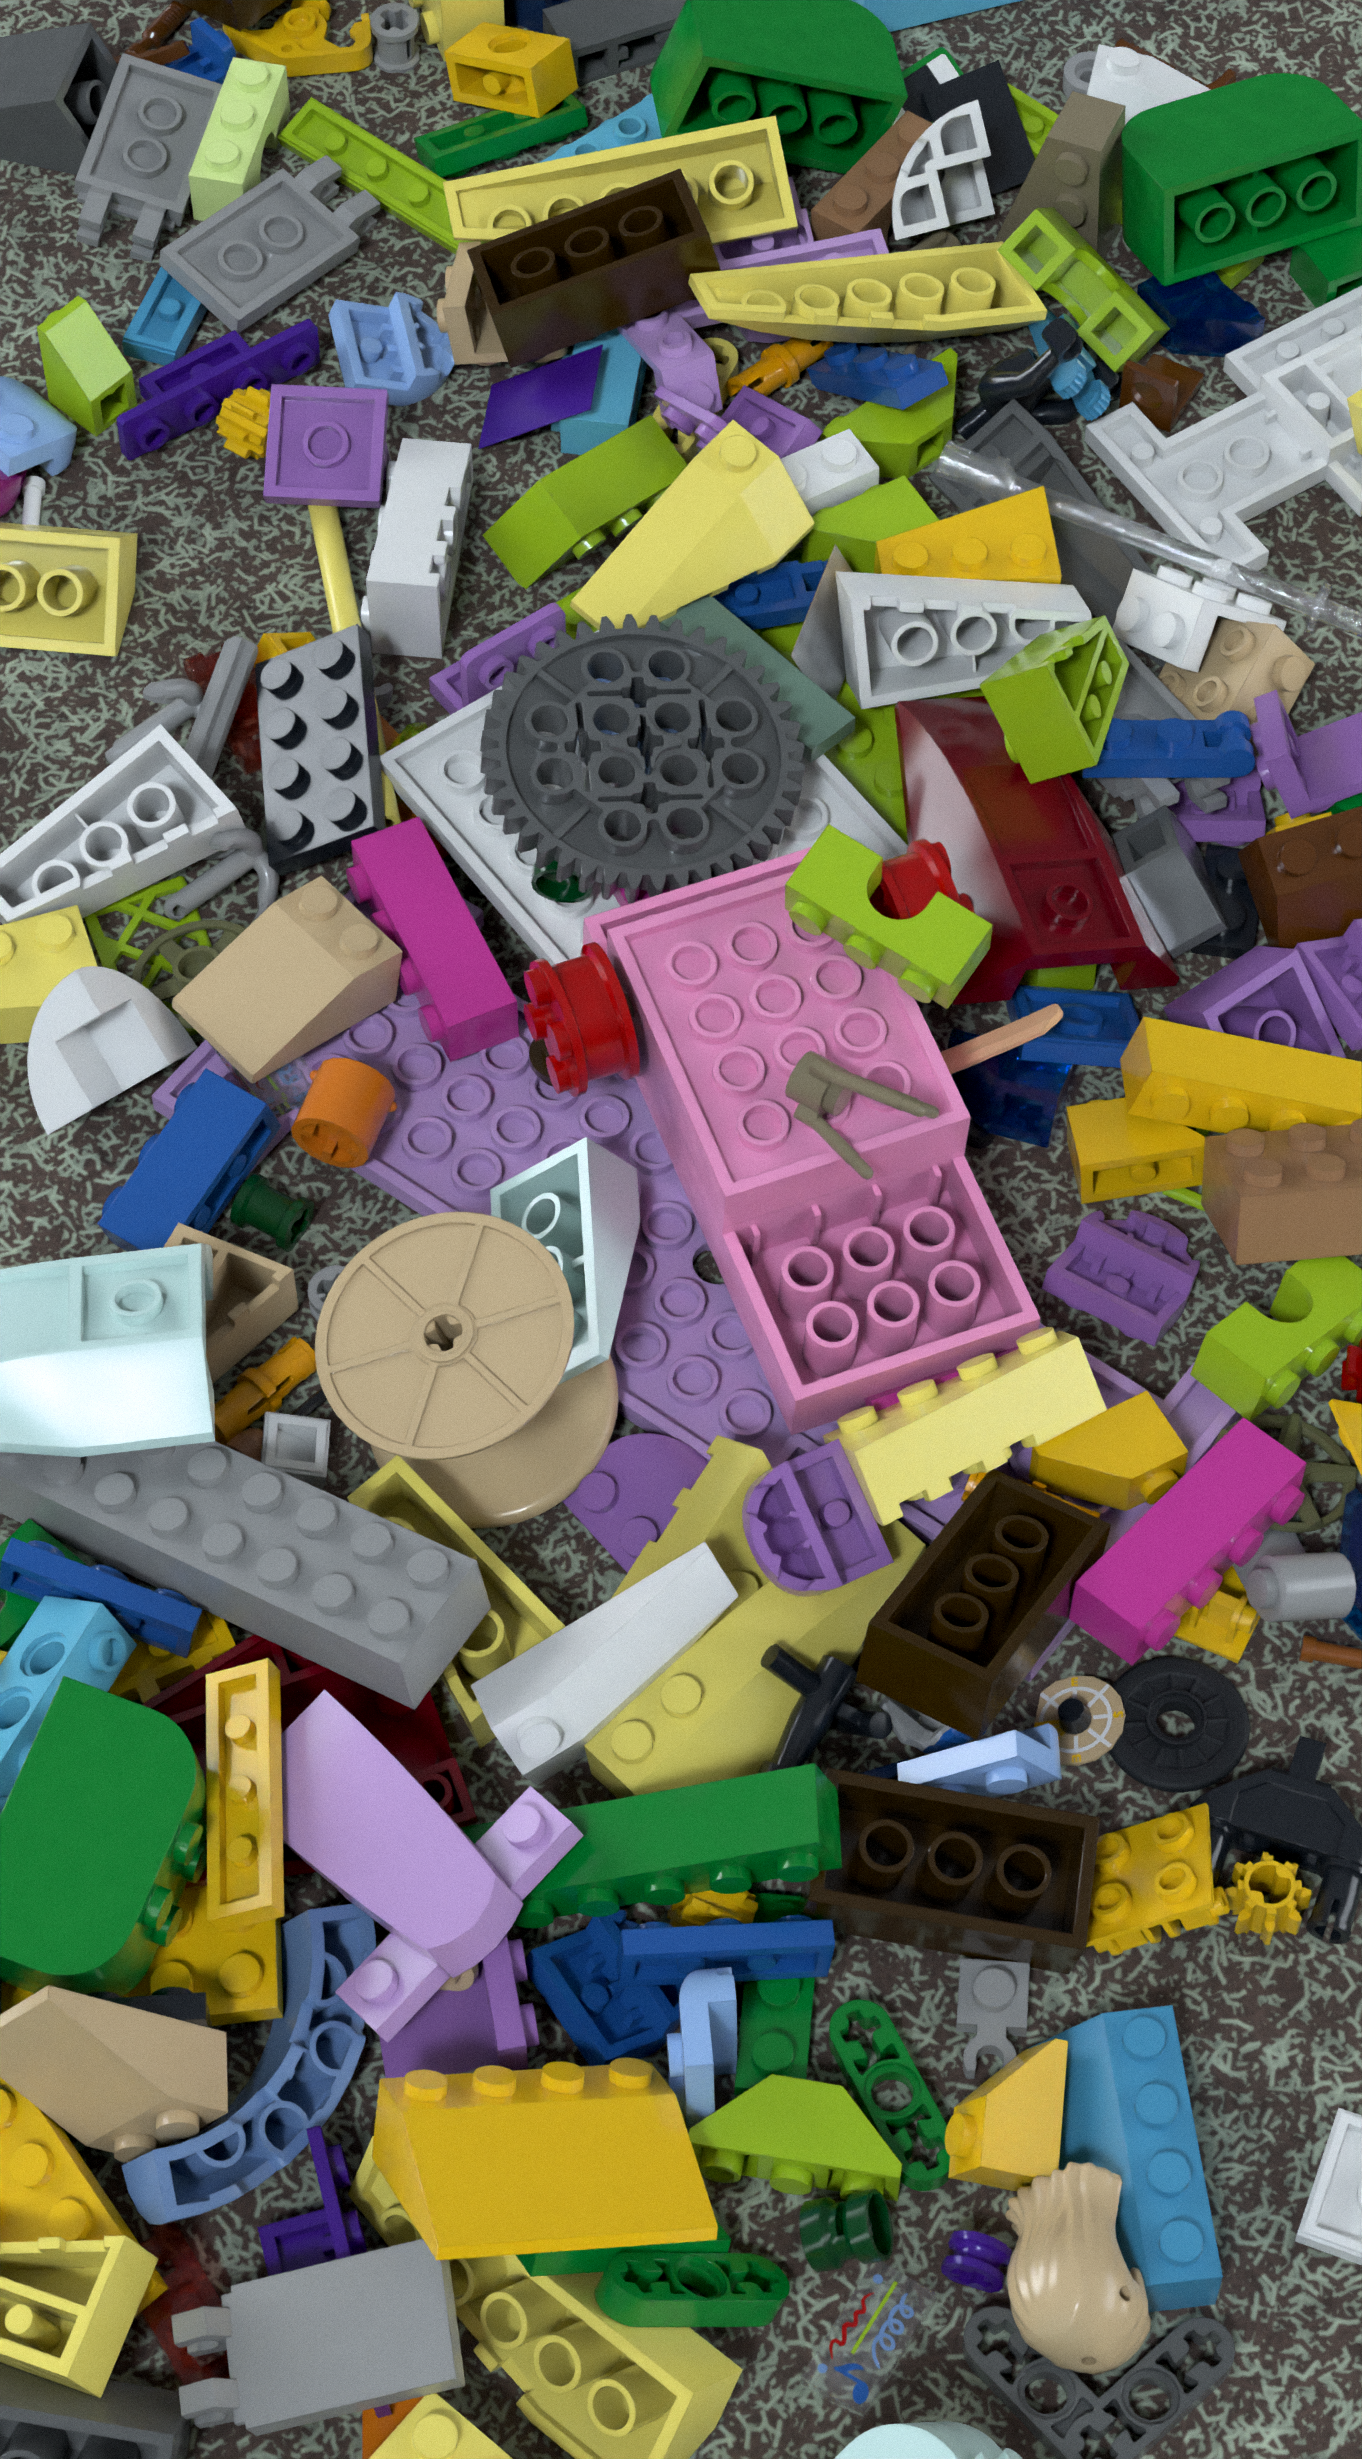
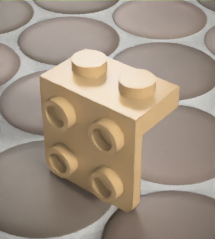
M481 241L459 242L453 266L446 267L445 298H440L437 302L438 327L441 333H448L455 365L477 364L489 366L498 362H508L467 253L468 249L481 245ZM568 347L547 354L542 359L533 362L542 363L561 358L567 354Z
M1217 618L1198 673L1166 662L1157 678L1197 720H1215L1219 714L1234 710L1244 713L1251 725L1258 722L1254 698L1277 690L1285 710L1289 714L1315 663L1276 624L1250 621L1243 623L1232 619ZM1251 736L1249 742L1253 746L1254 756L1256 757L1259 756V753Z

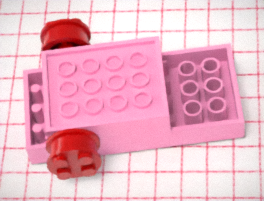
M926 839L911 842L908 845L906 854L883 861L881 883L869 899L871 905L881 915L891 919L903 920L921 913L937 891L975 914L968 896L965 893H957L951 877V864L945 847L939 841L931 844ZM811 847L586 917L583 922V946L579 957L550 965L546 959L540 958L532 961L529 970L524 972L525 985L531 1003L524 1004L526 1022L535 1041L544 1039L550 1055L546 1057L547 1069L552 1085L558 1094L568 1091L573 1097L583 1095L587 1092L588 1082L617 1073L624 1080L636 1079L791 1435L838 1420L851 1411L866 1407L864 1398L955 1368L973 1357L986 1353L996 1354L1017 1347V1339L1038 1330L1041 1319L964 1156L971 1116L916 1000L899 986L898 978L878 966L875 969H868L859 965L845 953L843 944L823 932L820 936H816L804 931L792 921L789 911L785 909V884ZM814 1051L853 1074L937 1107L939 1115L935 1119L925 1116L917 1117L856 1092H853L848 1104L839 1115L833 1116L828 1112L825 1113L822 1118L872 1168L873 1176L866 1180L848 1165L813 1128L793 1117L799 1103L788 1098L785 1090L789 1077L799 1060L807 1052Z

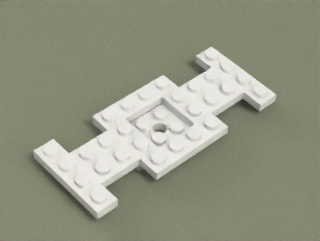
M1362 286L1226 354L1223 371L1248 397L1167 439L1133 402L1086 425L1084 441L1208 578L1232 585L1266 567L1269 550L1248 529L1244 522L1324 480L1329 483L1359 517L1362 516V455L1357 452L1347 398L1362 389Z

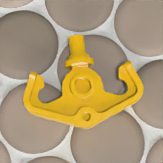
M293 0L291 4L292 10L282 14L271 29H243L238 31L221 23L222 31L229 37L236 51L254 61L286 66L287 77L358 71L365 69L373 61L369 13H361L362 21L354 23L349 31L350 38L355 43L350 47H339L326 40L328 32L327 21L331 16V7L327 0Z

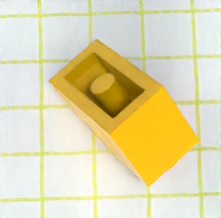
M1125 1097L1111 1100H1092L1085 1104L1066 1107L1067 1143L1081 1204L1202 1185L1205 1138L1200 1133L1184 1125L1130 1115L1127 1113Z
M1146 1390L1045 1443L1032 1447L1029 1479L1032 1483L1036 1480L1047 1485V1491L1127 1511L1144 1502L1148 1504L1158 1502L1184 1476L1188 1450Z
M1055 2038L1022 2051L954 2107V2114L950 2118L945 2132V2149L950 2155L948 2178L1017 2191L1020 2187H1030L1032 2180L1037 2175L1051 2177L1053 2170H1059L1068 2041Z

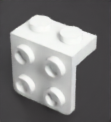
M1160 565L1157 575L1133 568L1123 600L1117 609L1116 620L1112 628L1116 638H1120L1124 643L1179 668L1198 673L1218 616L1243 623L1250 621L1276 624L1282 631H1284L1287 621L1269 614L1273 604L1266 600L1240 592L1236 600L1234 595L1237 588L1206 577H1203L1202 581L1195 580L1194 585H1191L1194 576Z

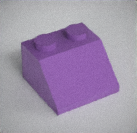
M1257 945L1163 1007L1170 1022L1346 1058L1298 949Z

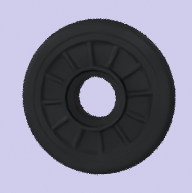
M1160 1657L1144 1661L1130 1668L1112 1685L1113 1689L1122 1699L1126 1717L1123 1733L1108 1752L1115 1763L1137 1782L1153 1789L1173 1793L1202 1790L1224 1779L1234 1770L1243 1757L1250 1733L1248 1711L1236 1687L1228 1678L1213 1667L1189 1658ZM1176 1710L1190 1717L1194 1724V1730L1185 1737H1170L1161 1732L1156 1720L1161 1714Z

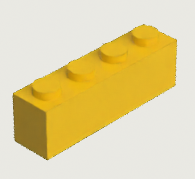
M1143 1016L1120 1058L1127 1113L1130 1115L1224 1134L1240 1128L1253 1129L1259 1132L1289 1130L1293 1125L1301 1123L1316 1124L1321 1127L1350 1125L1353 1121L1362 1119L1361 1061Z

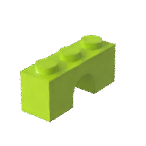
M1054 207L1036 208L997 249L1036 291L1043 290L1049 293L1073 315L1080 325L1076 330L1080 337L1114 372L1123 371V367L1128 360L1138 363L1170 329Z
M828 824L785 884V909L789 911L790 918L796 925L812 935L820 936L823 932L843 944L845 953L859 965L868 969H875L878 966L898 978L899 986L914 999L923 1003H930L933 1000L948 1009L989 951L993 925L937 891L927 907L912 918L897 920L881 915L874 909L869 899L881 883L883 857Z
M1345 1256L1303 1259L1292 1265L1285 1271L1269 1311L1278 1321L1266 1317L1248 1302H1245L1206 1332L1190 1375L1248 1421H1252L1270 1405L1276 1409L1281 1408L1293 1396L1300 1382L1310 1373L1314 1377L1321 1376L1332 1365L1340 1349L1348 1343L1358 1346L1362 1338V1269Z

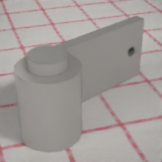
M1268 1528L1264 1533L1261 1546L1251 1560L1242 1567L1237 1566L1235 1563L1233 1564L1247 1592L1249 1603L1259 1616L1267 1622L1334 1620L1345 1618L1352 1610L1355 1601L1356 1582L1349 1560L1339 1552L1306 1553L1296 1533L1281 1532Z

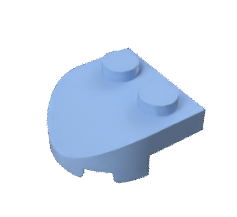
M396 292L388 307L335 300L328 316L346 388L387 389L389 395L388 405L406 406L429 397L443 385L455 364L448 333H441L438 324L422 312L423 301L409 294Z
M0 376V470L9 477L40 465L52 477L59 474L71 463L77 427L29 386L15 379Z
M1047 1723L1023 1731H1008L897 1764L898 1781L991 1798L1018 1793L1025 1789L1062 1779L1058 1733L1052 1725Z
M732 1967L700 1969L688 1974L682 1983L679 1995L680 2033L667 2034L668 2084L676 2094L681 2113L685 2114L688 2134L691 2127L715 2112L714 2075L736 2074L737 1999Z

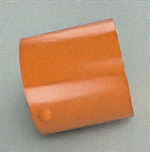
M349 1058L325 1060L318 1070L311 1071L309 1075L312 1083L291 1127L292 1137L298 1146L310 1156L326 1164L342 1168L359 1167L368 1160L388 1113L394 1112L397 1109V1104L394 1102L395 1089L385 1076L363 1062Z

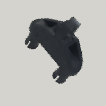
M1300 1736L1289 1771L1273 1766L1272 1770L1265 1769L1234 1780L1201 1795L1188 1808L1206 1803L1209 1807L1213 1888H1216L1228 1851L1232 1849L1262 1857L1263 1852H1268L1269 1855H1273V1861L1285 1864L1287 1861L1290 1864L1296 1863L1299 1865L1298 1869L1317 1874L1322 1879L1311 1917L1306 1924L1307 1931L1312 1936L1322 1940L1329 1916L1333 1915L1336 1919L1329 1943L1344 1944L1350 1940L1352 1934L1351 1927L1362 1894V1827L1337 1792L1332 1789V1784L1316 1780L1326 1743Z

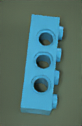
M45 1595L0 1664V1814L62 1677L66 1676L108 1692L137 1646L135 1641L102 1603Z

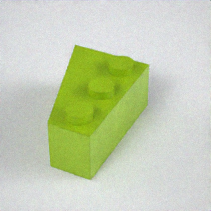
M649 415L539 479L482 536L515 581L527 589L576 556L580 560L606 541L605 536L612 532L615 537H618L636 525L644 517L641 512L646 508L650 510L688 464L653 416Z
M1105 615L1040 634L979 684L1004 732V741L1009 757L1014 763H1020L1030 784L1098 764L1129 667V662Z

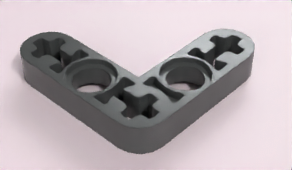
M993 2306L983 2308L974 2313L966 2323L962 2341L964 2359L971 2370L1056 2459H1082L1081 2456L1085 2447V2442L1082 2438L1084 2435L1087 2434L1091 2439L1098 2441L1114 2428L1116 2418L1106 2413L1111 2408L1115 2409L1118 2418L1126 2429L1141 2437L1138 2441L1133 2442L1130 2434L1125 2429L1111 2445L1109 2453L1111 2459L1142 2458L1224 2382L1231 2371L1235 2355L1233 2337L1225 2326L1214 2319L1206 2317L1190 2318L1176 2327L1098 2398L1072 2370L1062 2369L1054 2365L1049 2359L1043 2357L1023 2340L1010 2309ZM985 2328L993 2335L999 2334L1003 2330L1011 2334L1007 2349L1020 2365L1024 2363L1028 2354H1032L1037 2359L1023 2367L1013 2384H1009L1004 2379L1011 2375L1013 2365L1000 2352L995 2350L987 2356L980 2352L983 2341L980 2331ZM1191 2339L1195 2344L1201 2346L1210 2340L1217 2346L1213 2357L1216 2366L1211 2368L1202 2361L1187 2372L1183 2385L1192 2389V2391L1186 2394L1173 2373L1187 2359L1190 2349L1187 2341ZM1162 2361H1166L1171 2372L1159 2364ZM1036 2380H1053L1063 2388L1066 2393L1067 2402L1056 2413H1038L1026 2401L1025 2390ZM1146 2384L1159 2387L1169 2398V2411L1159 2419L1148 2420L1141 2418L1134 2413L1129 2404L1128 2396L1133 2389Z

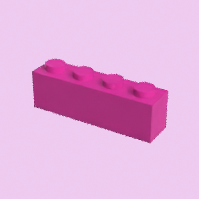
M418 816L352 840L353 867L346 869L350 889L359 904L365 901L368 902L373 914H370V921L403 951L398 982L406 996L415 993L421 1005L418 1008L419 1020L430 1043L439 1041L449 1061L452 1062L518 1037L517 1000L420 817Z
M1243 1417L1076 1581L1069 1619L1131 1666L1150 1647L1155 1651L1161 1650L1176 1633L1181 1622L1180 1617L1192 1605L1197 1609L1204 1607L1220 1587L1223 1579L1222 1575L1234 1563L1242 1567L1251 1560L1261 1546L1264 1533L1274 1522L1283 1526L1295 1515L1305 1497V1493L1300 1490L1307 1463Z

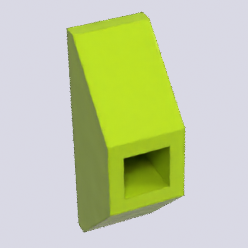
M948 348L931 359L932 361L942 363L949 382L948 385L904 410L867 401L846 416L834 418L820 435V441L850 429L879 466V477L899 478L905 475L907 479L951 450L958 354L952 348Z
M771 2074L689 2129V2138L701 2175L709 2180L734 2183L738 2182L741 2179V2175L770 2180L769 2184L772 2188L792 2195L808 2194L811 2192L812 2187L838 2191L844 2201L853 2192L876 2188L881 2192L885 2200L898 2202L902 2164L841 2085Z

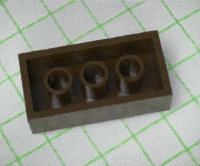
M681 168L467 250L511 368L526 362L540 360L547 354L576 343L595 339L602 333L642 318L647 319L655 313L686 301L697 300L688 284L690 274L721 271L709 233Z
M995 1469L989 1471L868 1623L856 1681L978 1741L1069 1619L1075 1583L1103 1556L1111 1524Z
M826 1768L824 1774L838 1790L842 1868L819 1871V1875L816 1878L802 1882L797 1915L807 1916L812 1920H832L833 1931L836 1933L985 1960L1030 1963V1968L1069 1975L1086 1948L1100 1817Z

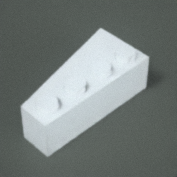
M402 438L397 461H389L386 474L387 500L386 504L381 505L379 510L378 535L371 554L366 578L367 596L363 598L361 609V626L365 631L371 632L372 653L439 659L443 657L473 483L471 444Z
M835 571L846 680L861 709L894 704L898 701H911L980 688L979 684L1040 634L1092 619L1091 611L1074 585Z
M160 724L0 854V922L7 924L78 905L81 917L84 918L218 852L219 850H214L209 846L211 838L216 832L246 827L235 805Z

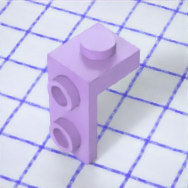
M673 307L655 313L647 319L642 318L617 328L621 335L653 369L657 389L661 385L712 413L723 409L714 352ZM659 401L660 411H661V417H662V414H663V412L665 411V409H666L667 407H665V406ZM664 419V421L666 422V424H667L671 429L675 428L674 426H672L669 422H667V421Z

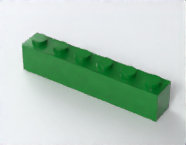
M813 1763L559 1809L558 1811L568 1818L584 1836L522 1900L523 1906L513 1925L523 1928H541L553 1923L555 1917L578 1913L590 1917L609 1916L618 1912L619 1906L641 1902L653 1905H673L683 1901L687 1894L710 1890L722 1894H736L749 1890L752 1887V1883L773 1879H780L786 1882H805L816 1878L819 1875V1871L842 1868L838 1790L820 1768ZM496 1821L461 1827V1829L475 1844Z

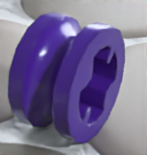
M969 2230L954 2231L950 2235L948 2242L949 2248L954 2253L943 2259L941 2272L953 2282L985 2292H999L1005 2283V2276L1000 2271V2268L1009 2265L1012 2250L1000 2240L983 2233Z

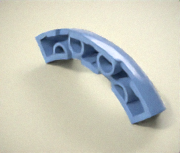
M354 1904L310 1909L281 1925L283 2018L273 2019L270 2035L262 2056L249 2081L228 2107V2113L216 2119L190 2140L152 2150L121 2166L128 2193L138 2213L149 2224L162 2225L195 2217L243 2196L263 2183L276 2171L288 2165L309 2144L306 2129L321 2125L322 2128L337 2107L353 2077L366 2041V2036L362 2034L365 2021L335 1991L376 1949L374 1920Z

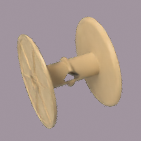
M444 1212L419 1217L386 1231L365 1246L345 1266L331 1287L321 1309L315 1338V1360L322 1390L336 1415L352 1432L371 1445L379 1469L396 1455L400 1456L469 1528H495L520 1523L550 1510L578 1489L582 1479L591 1474L601 1460L611 1439L618 1411V1381L611 1354L608 1360L559 1384L569 1362L575 1329L573 1302L566 1278L556 1260L540 1241L522 1228L501 1218L473 1212Z

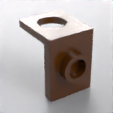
M1153 354L1145 366L1128 360L1123 367L1119 409L1133 402L1155 427L1170 433L1203 384L1204 374L1157 354Z

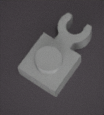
M960 1958L956 2031L976 2033V2036L966 2045L963 2054V2072L967 2079L975 2078L976 2061L984 2054H994L999 2057L1003 2067L1017 2056L1014 2046L1006 2038V2035L1026 2037L1030 1963Z

